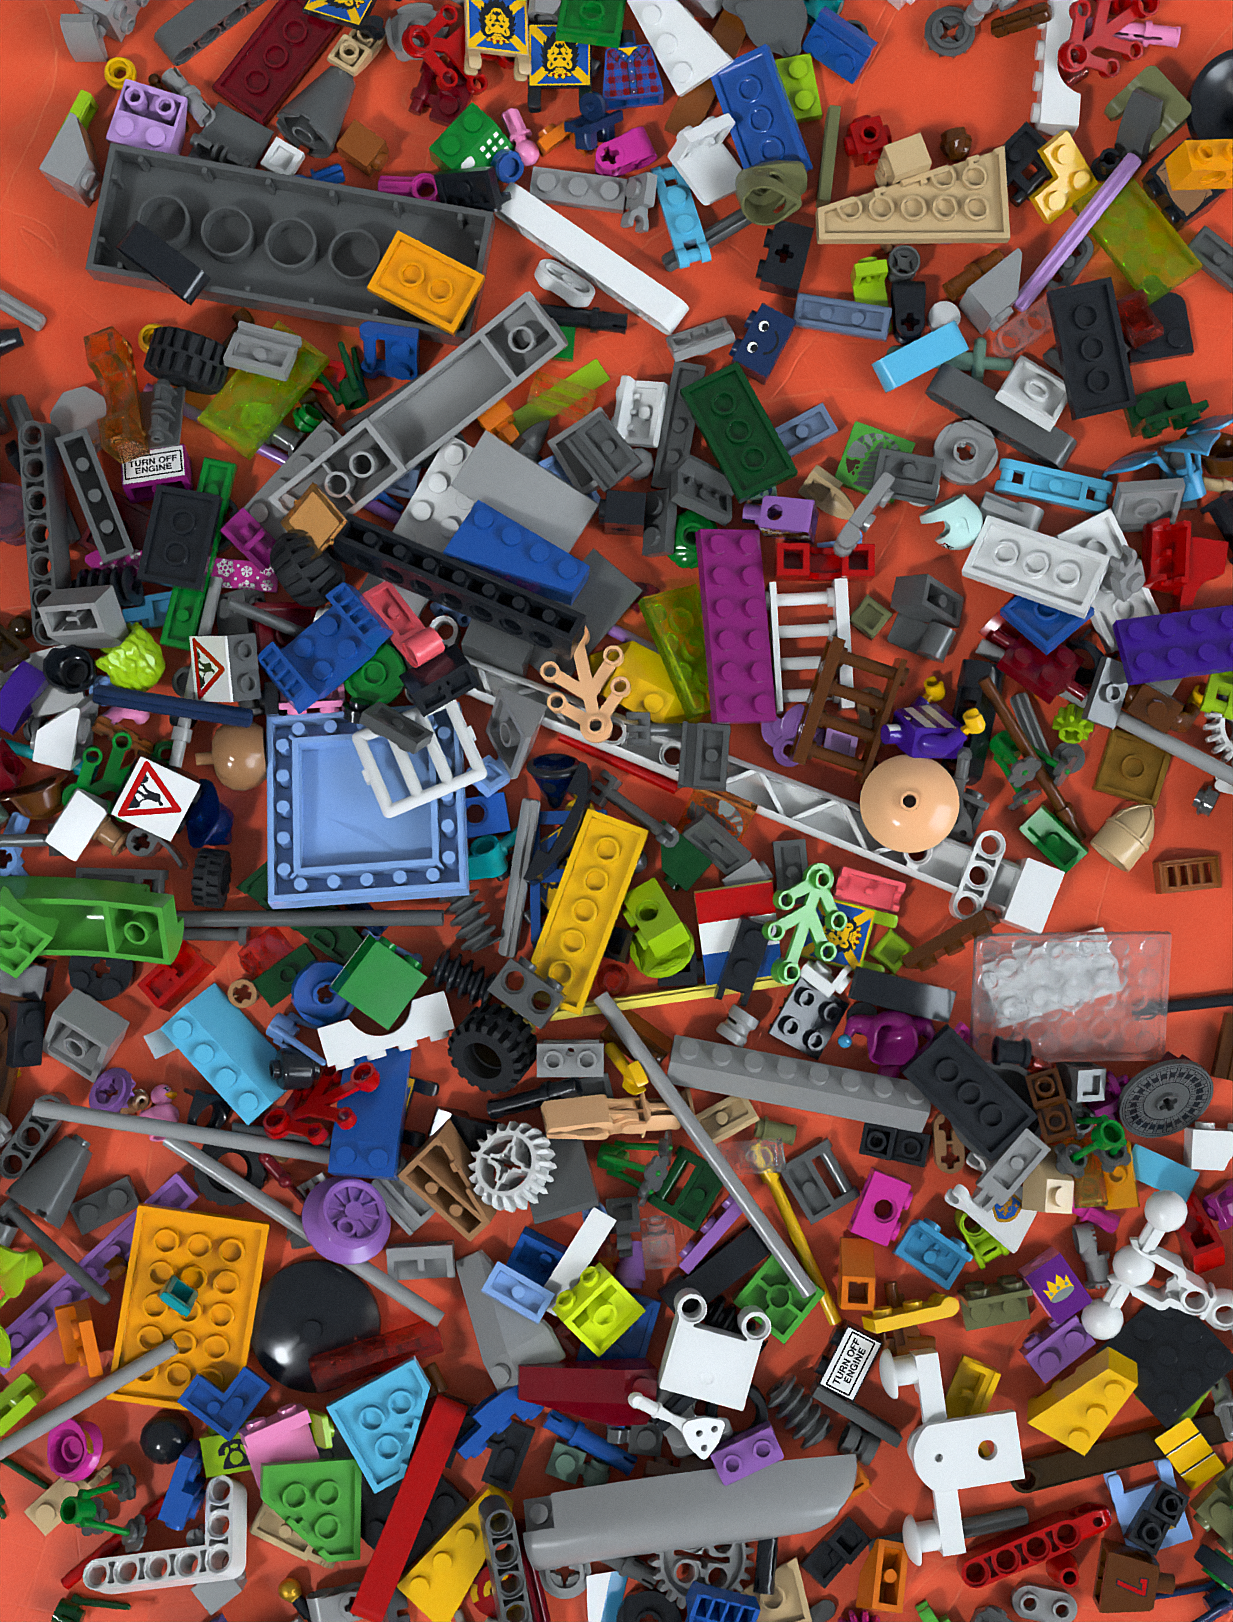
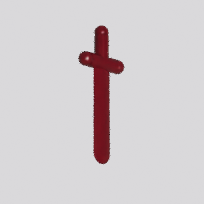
M260 1153L258 1156L259 1162L276 1179L279 1186L288 1188L304 1205L306 1198L291 1182L290 1173L286 1172L273 1156L268 1153Z

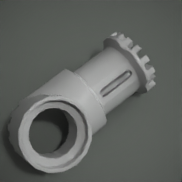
M1092 1223L1073 1225L1072 1234L1075 1249L1080 1254L1081 1261L1085 1262L1087 1274L1085 1288L1096 1289L1097 1286V1289H1100L1101 1285L1103 1289L1109 1288L1111 1285L1107 1279V1275H1110L1107 1261L1110 1258L1109 1251H1097V1241L1095 1242L1097 1238L1092 1235L1096 1233L1091 1231L1094 1229Z

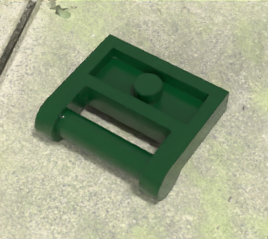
M679 1145L675 1152L677 1157L671 1165L666 1179L663 1180L661 1189L651 1194L648 1202L685 1226L698 1232L724 1185L704 1158L685 1146ZM689 1162L696 1167L673 1205L667 1201V1198Z

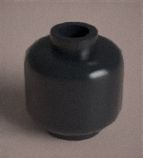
M296 1047L281 1048L278 1050L275 1060H270L271 1080H276L282 1090L307 1089L312 1086L314 1080H318L320 1064Z

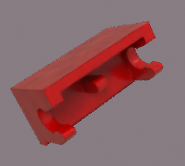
M1162 518L1151 524L1146 523L1143 525L1141 560L1146 582H1144L1142 587L1168 593L1189 584L1190 521L1182 520L1175 524H1169L1170 518Z
M184 939L171 965L158 964L137 986L158 1009L170 1012L216 966L212 961L204 958L199 953L201 950L197 946L188 943Z

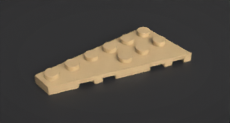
M1005 145L995 148L993 152L981 156L977 154L968 157L966 161L951 166L945 165L903 179L900 183L888 187L882 186L873 189L870 193L858 197L852 196L817 208L815 213L817 244L1007 243L1010 240Z

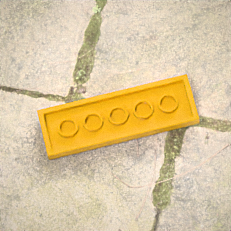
M587 808L530 961L538 967L535 973L543 979H546L549 975L564 986L561 992L567 995L559 1008L579 1016L582 1015L650 832ZM539 991L536 993L534 999L551 1004V997L547 992Z

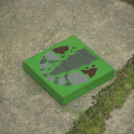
M855 421L834 477L843 483L841 486L867 495L872 487L879 447L912 453L915 443ZM891 498L888 503L893 504L895 499Z

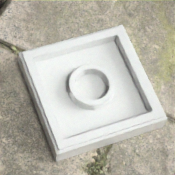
M1023 355L1019 356L995 396L996 400L1049 432L1068 402L1064 380Z

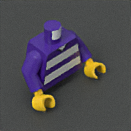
M930 676L924 681L926 693L923 696L919 695L908 707L896 709L892 724L882 726L881 740L884 744H896L912 758L957 759V752L963 747L964 741L968 739L966 736L969 733L979 734L984 731L985 721L982 714H979L978 709L972 708L963 714L966 724L963 726L936 703L930 704L931 701L942 700L946 695L943 681L937 683L936 677Z

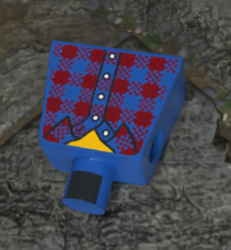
M622 30L619 48H608L605 51L603 98L606 102V111L663 105L664 91L651 45H637L636 34L633 30Z

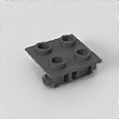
M218 102L214 109L216 113L214 121L204 127L200 134L194 133L192 135L190 145L193 148L188 157L255 169L275 132Z
M159 379L154 384L153 391L128 394L120 452L125 453L180 445L186 388H173L170 386V381Z

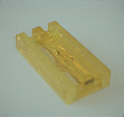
M537 370L527 403L579 421L591 413L598 391ZM542 381L588 397V401L584 402L539 386L540 382ZM536 393L584 409V412L581 413L535 397Z

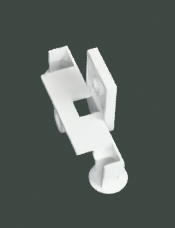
M931 1347L909 1351L910 1354L892 1357L890 1350L887 1348L882 1352L879 1361L880 1378L886 1393L891 1398L897 1399L898 1386L914 1384L915 1391L919 1394L923 1424L911 1432L907 1440V1453L917 1475L932 1489L935 1509H932V1520L915 1522L913 1516L909 1514L904 1520L902 1535L908 1557L915 1565L921 1566L922 1553L939 1551L943 1557L966 1553L958 1489L1025 1479L1016 1412L1013 1409L947 1419L938 1352ZM985 1440H991L994 1444L993 1453L988 1457H980L978 1454L980 1443Z

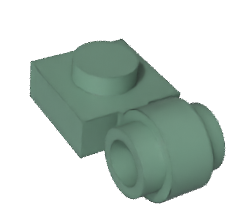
M556 1439L545 1469L546 1474L572 1484H576L578 1476L581 1474L584 1478L583 1485L586 1487L607 1484L611 1471L609 1470L610 1465L598 1458L593 1457L591 1462H584L587 1454L586 1451L577 1446L570 1447L566 1442Z

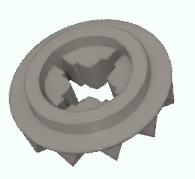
M590 1562L569 1566L575 1572L569 1573L566 1584H563L561 1573L556 1572V1569L561 1567L539 1570L543 1588L550 1595L560 1599H570L580 1595L587 1588L586 1576L591 1575Z

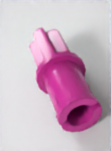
M1073 1191L1072 1213L1078 1215L1080 1221L1084 1222L1086 1220L1108 1233H1113L1117 1229L1120 1221L1119 1216L1097 1205L1095 1199L1090 1198L1088 1200Z

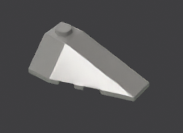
M482 1249L455 1261L482 1361L498 1392L518 1385L519 1364L556 1363L566 1357L552 1327L544 1318L537 1325L481 1292L495 1266L494 1262Z

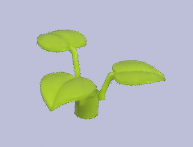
M0 1244V1286L5 1292V1295L0 1299V1308L11 1297L16 1298L21 1294L23 1287L26 1285L25 1280L42 1272V1259L34 1249L29 1248L24 1252H18ZM0 1325V1366L9 1369L12 1367L10 1366L11 1344L6 1331Z

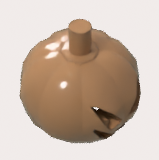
M254 721L249 728L223 724L215 732L212 740V751L195 753L197 766L213 764L216 776L220 782L232 790L246 791L258 787L267 778L265 733L263 727Z

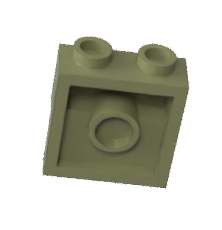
M1233 1458L1226 1464L1225 1469L1219 1472L1189 1503L1197 1512L1193 1518L1207 1532L1213 1528L1220 1535L1216 1541L1230 1555L1233 1554V1510L1229 1508L1230 1505L1233 1506Z

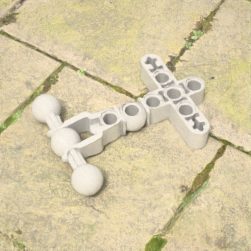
M1163 1189L1154 1192L1145 1204L1144 1213L1148 1222L1139 1237H1129L1131 1244L1122 1246L1115 1253L1112 1263L1114 1273L1107 1275L1111 1285L1104 1297L1093 1299L1089 1305L1084 1307L1081 1315L1084 1329L1096 1339L1107 1340L1114 1338L1121 1331L1124 1322L1123 1313L1120 1308L1131 1291L1132 1296L1158 1310H1166L1170 1306L1190 1315H1198L1200 1319H1205L1215 1329L1223 1331L1232 1330L1233 1333V1290L1226 1288L1215 1289L1214 1284L1211 1282L1206 1284L1202 1277L1184 1267L1180 1255L1157 1246L1165 1232L1178 1230L1185 1223L1188 1212L1184 1199L1175 1191ZM1155 1263L1174 1273L1161 1288L1147 1284L1153 1277ZM1192 1291L1201 1293L1195 1298L1187 1297V1294ZM1222 1306L1231 1307L1226 1312L1216 1311L1218 1308Z

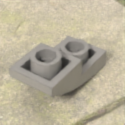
M61 14L59 22L68 50L75 62H107L108 55L102 32L97 30L94 14Z

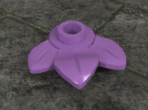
M797 704L790 708L782 719L776 716L777 721L773 723H761V733L764 741L773 747V756L776 762L784 767H794L799 764L788 760V756L784 754L783 748L793 743L804 710L802 704ZM822 728L816 729L813 740L817 742L818 746H821L823 743L825 730Z

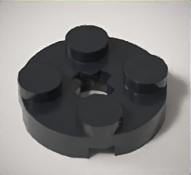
M71 956L68 966L70 984L73 988L92 996L95 1001H107L118 997L131 986L136 973V963L133 960ZM101 959L106 960V966L110 967V972L104 973L101 978L97 976L94 966L99 964Z
M648 1587L631 1590L625 1595L624 1600L619 1605L616 1622H640V1619L645 1618L647 1614L653 1615V1619L658 1620V1622H682L676 1600L670 1602L665 1598L667 1594L665 1591L661 1592L655 1587L652 1590Z

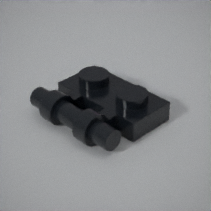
M1027 122L1002 145H1005L1007 187L1012 184L1017 189L1010 197L1011 203L1016 207H1019L1025 200L1030 201L1029 197L1045 180L1049 181L1053 177L1037 151L1047 141ZM1032 164L1037 171L1027 180L1021 173Z

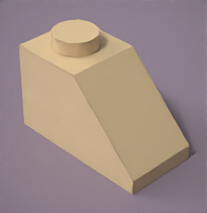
M1047 1145L1051 1150L1023 1182L1021 1209L1046 1213L1072 1214L1074 1180L1071 1174H1061L1057 1170L1055 1146Z

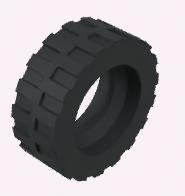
M208 1144L202 1146L201 1151L216 1161L226 1153H236L242 1156L247 1164V1174L244 1179L260 1190L263 1188L268 1174L267 1169L259 1162L258 1156L260 1153ZM193 1166V1170H195L194 1180L199 1186L198 1190L210 1202L214 1201L217 1205H229V1207L247 1202Z

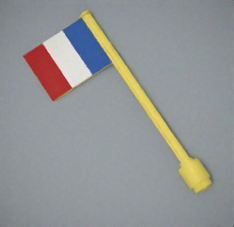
M772 880L694 891L706 983L611 997L620 1010H628L714 997L740 916L743 915L763 922L777 920L776 909L773 904ZM775 925L773 926V930L771 933L772 936L776 933ZM769 940L752 991L781 986L787 988L789 986L776 982L771 976L772 964L776 959L781 958L779 941ZM725 989L724 995L740 992ZM594 1000L586 1001L581 1016L558 1008L550 1021L601 1014L602 1012ZM507 1004L501 1005L502 1008L509 1007ZM524 1018L523 1021L526 1024L529 1023L533 1028L531 1033H536L535 1025Z

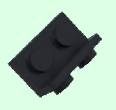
M494 166L442 170L434 174L441 203L495 213L502 210V205L512 199L510 192H500Z

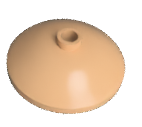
M907 754L898 755L883 761L869 774L860 795V812L865 827L880 844L897 852L917 853L936 846L951 832L959 813V794L951 775L936 761L930 758H912ZM906 796H913L916 799V804L911 808L906 807L903 804V799Z

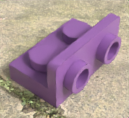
M1075 1314L1061 1324H1057L1051 1318L1048 1321L1049 1326L1040 1333L1036 1331L1030 1334L1022 1342L1024 1346L1019 1349L1020 1353L1045 1384L1096 1344Z
M768 1420L717 1444L710 1457L723 1485L727 1486L782 1460L784 1454L776 1439L773 1427Z

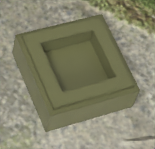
M867 594L851 614L850 624L872 641L893 614Z

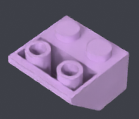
M125 79L106 136L109 145L110 143L180 155L185 139L187 97Z

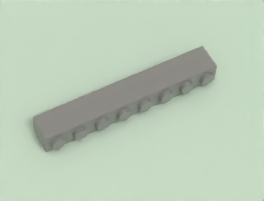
M680 1035L674 1036L666 1075L674 1085L922 1133L931 1109V1102L909 1080Z

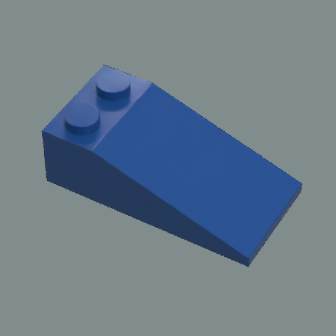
M385 1049L387 1056L368 1061L367 1056H362L354 1059V1066L343 1069L341 1085L351 1080L350 1075L357 1065L363 1062H370L380 1074V1084L372 1092L358 1090L338 1101L337 1108L350 1107L357 1116V1122L348 1130L341 1129L334 1122L328 1173L334 1176L399 1181L397 1175L400 1172L412 1050Z

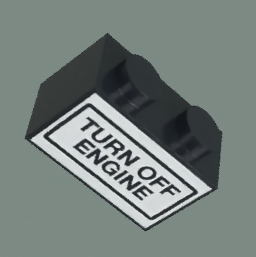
M844 1319L841 1326L835 1325L828 1340L831 1346L826 1356L821 1354L818 1358L814 1372L817 1373L815 1378L818 1385L854 1402L883 1342L874 1333Z

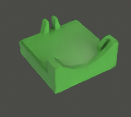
M5 886L0 888V969L17 979L53 939L59 920L54 917L38 916L28 911L17 902Z
M770 1253L742 1288L739 1287L734 1293L732 1300L740 1309L749 1305L761 1308L770 1319V1333L785 1344L824 1296L825 1291L812 1281L817 1290L804 1299L773 1254ZM759 1316L751 1317V1318H753L756 1322H758L760 1325L762 1324V1318H761V1317H759Z

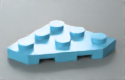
M415 1356L329 1402L326 1406L374 1493L383 1490L405 1476L431 1385Z

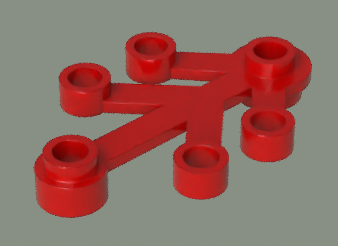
M1087 0L1073 2L1069 7V16L1073 20L1070 38L1063 42L1058 50L1059 65L1068 73H1076L1086 67L1098 71L1099 75L1104 79L1117 76L1120 72V63L1116 58L1103 59L1090 54V52L1096 47H1100L1121 54L1122 58L1127 62L1139 60L1144 53L1141 42L1137 40L1129 42L1113 37V35L1137 17L1144 19L1155 15L1160 8V0H1132L1127 9L1109 22H1107L1112 0H1094L1096 8L1091 34L1084 40L1085 23L1091 14V5ZM1079 5L1083 10L1082 16L1078 13ZM1131 46L1134 48L1135 51L1134 56H1132V54L1130 53ZM1070 51L1072 52V54H1073V56H1074L1073 61L1071 60V57H1070ZM1108 63L1111 65V73L1107 71Z
M450 4L443 5L437 11L436 17L426 26L411 25L403 32L401 41L404 50L413 58L424 59L437 75L436 83L440 89L444 91L451 90L457 84L458 76L453 69L445 66L435 52L447 55L467 79L466 87L471 94L480 95L487 89L488 80L485 75L477 73L476 76H471L464 73L465 23L447 39L433 37L442 27H450L457 20L458 12L454 6ZM443 11L450 14L451 20L444 18ZM412 38L418 39L421 47L416 46ZM480 53L482 59L497 61L498 65L504 69L510 70L514 68L515 57H510L511 61H508L504 56ZM443 75H447L451 79V84L444 81ZM474 79L480 82V89L475 87L473 83Z
M370 1062L360 1063L352 1070L349 1082L327 1092L331 1086L341 1082L343 1070L336 1071L335 1065L330 1067L327 1065L323 1069L322 1077L316 1087L312 1084L307 1089L293 1090L283 1108H274L266 1114L263 1120L264 1132L271 1139H281L289 1134L306 1137L312 1145H319L328 1136L324 1126L320 1122L306 1124L299 1121L307 1117L334 1121L343 1130L352 1128L357 1122V1116L350 1107L336 1108L330 1105L358 1090L364 1092L374 1091L380 1084L379 1072ZM307 1100L303 1106L298 1108L301 1101Z

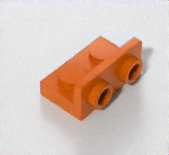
M87 1299L56 1306L54 1312L65 1363L69 1365L79 1362L80 1367L87 1365L90 1378L103 1375Z

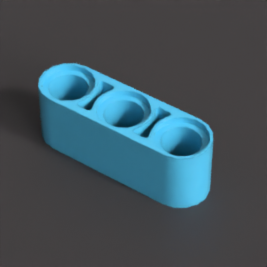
M954 320L871 365L885 393L969 350V347Z

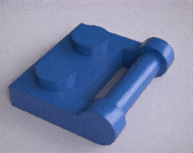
M366 321L360 325V338L363 340L364 361L361 363V370L365 378L374 379L380 375L412 381L419 376V329ZM378 339L385 340L386 360L377 359L376 340Z

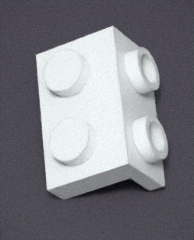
M628 375L621 376L620 385L616 389L617 402L611 423L630 446L658 448L670 387L665 382L636 381Z

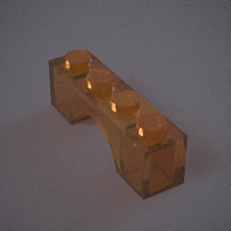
M113 326L83 337L87 363L101 386L106 403V416L97 419L101 448L120 464L150 454L131 343Z

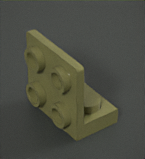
M1014 1274L997 1277V1282L984 1285V1281H973L964 1284L965 1289L957 1290L965 1330L970 1331L1031 1319L1026 1297L1033 1295L1032 1288L1023 1279L1016 1278Z

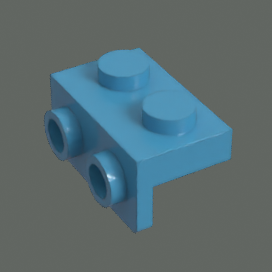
M924 1218L923 1221L920 1219L912 1220L892 1253L943 1289L949 1290L965 1263L971 1262L974 1256L967 1252L968 1246L959 1239L952 1236L949 1240L939 1233L941 1227L930 1219Z

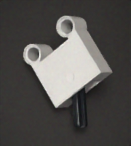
M693 1288L681 1289L674 1298L676 1312L657 1375V1384L660 1389L675 1392L663 1404V1407L681 1416L697 1399L743 1411L762 1342L771 1332L770 1319L761 1308L749 1305L744 1307L737 1316V1324L742 1335L701 1324L699 1322L704 1319L707 1313V1305L704 1298ZM687 1299H697L699 1304L694 1312L685 1313L682 1311V1305ZM751 1317H761L762 1324L757 1330L750 1331L746 1329V1323ZM651 1417L652 1422L661 1431H666L672 1425L670 1422Z

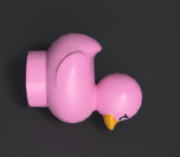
M157 1085L151 1092V1100L156 1106L142 1110L139 1116L178 1122L179 1111L177 1107L170 1104L177 1097V1092H173L168 1085ZM149 1135L150 1141L153 1142L164 1141L166 1138Z

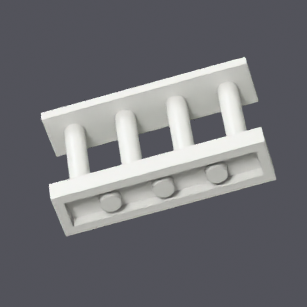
M847 578L834 579L831 583V588H827L826 591L777 594L776 582H769L768 591H765L766 609L769 610L776 714L783 712V703L806 702L811 689L782 690L781 671L817 669L821 656L780 658L779 639L835 636L846 640L844 647L848 648V652L852 653ZM827 604V607H833V620H828V623L778 625V607ZM845 664L842 667L837 666V683L854 688L853 668ZM834 695L832 698L827 697L826 699L832 700L833 703H838L839 711L852 710L855 707V702Z

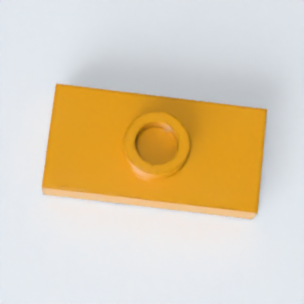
M1127 1141L1126 1144L1127 1153L1131 1155L1129 1165H1120L1112 1173H1107L1102 1170V1163L1098 1158L1105 1210L1140 1207L1130 1141Z

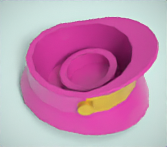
M70 1418L50 1430L47 1458L51 1471L57 1476H61L64 1480L71 1482L81 1481L88 1477L99 1463L102 1453L103 1439L98 1426L89 1421L77 1423L74 1419Z

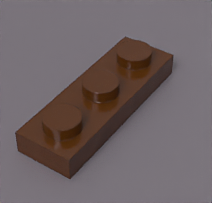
M981 910L903 955L902 959L906 968L920 969L921 972L929 970L938 964L937 959L946 954L952 956L964 950V944L972 939L980 940L989 936L993 932L991 928L1001 922L995 911Z

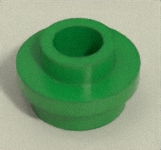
M309 404L296 407L292 412L295 425L305 433H312L324 420L322 414Z

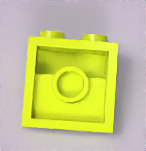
M600 1262L595 1267H587L580 1275V1282L571 1290L561 1292L556 1299V1305L552 1308L560 1320L598 1357L646 1311Z

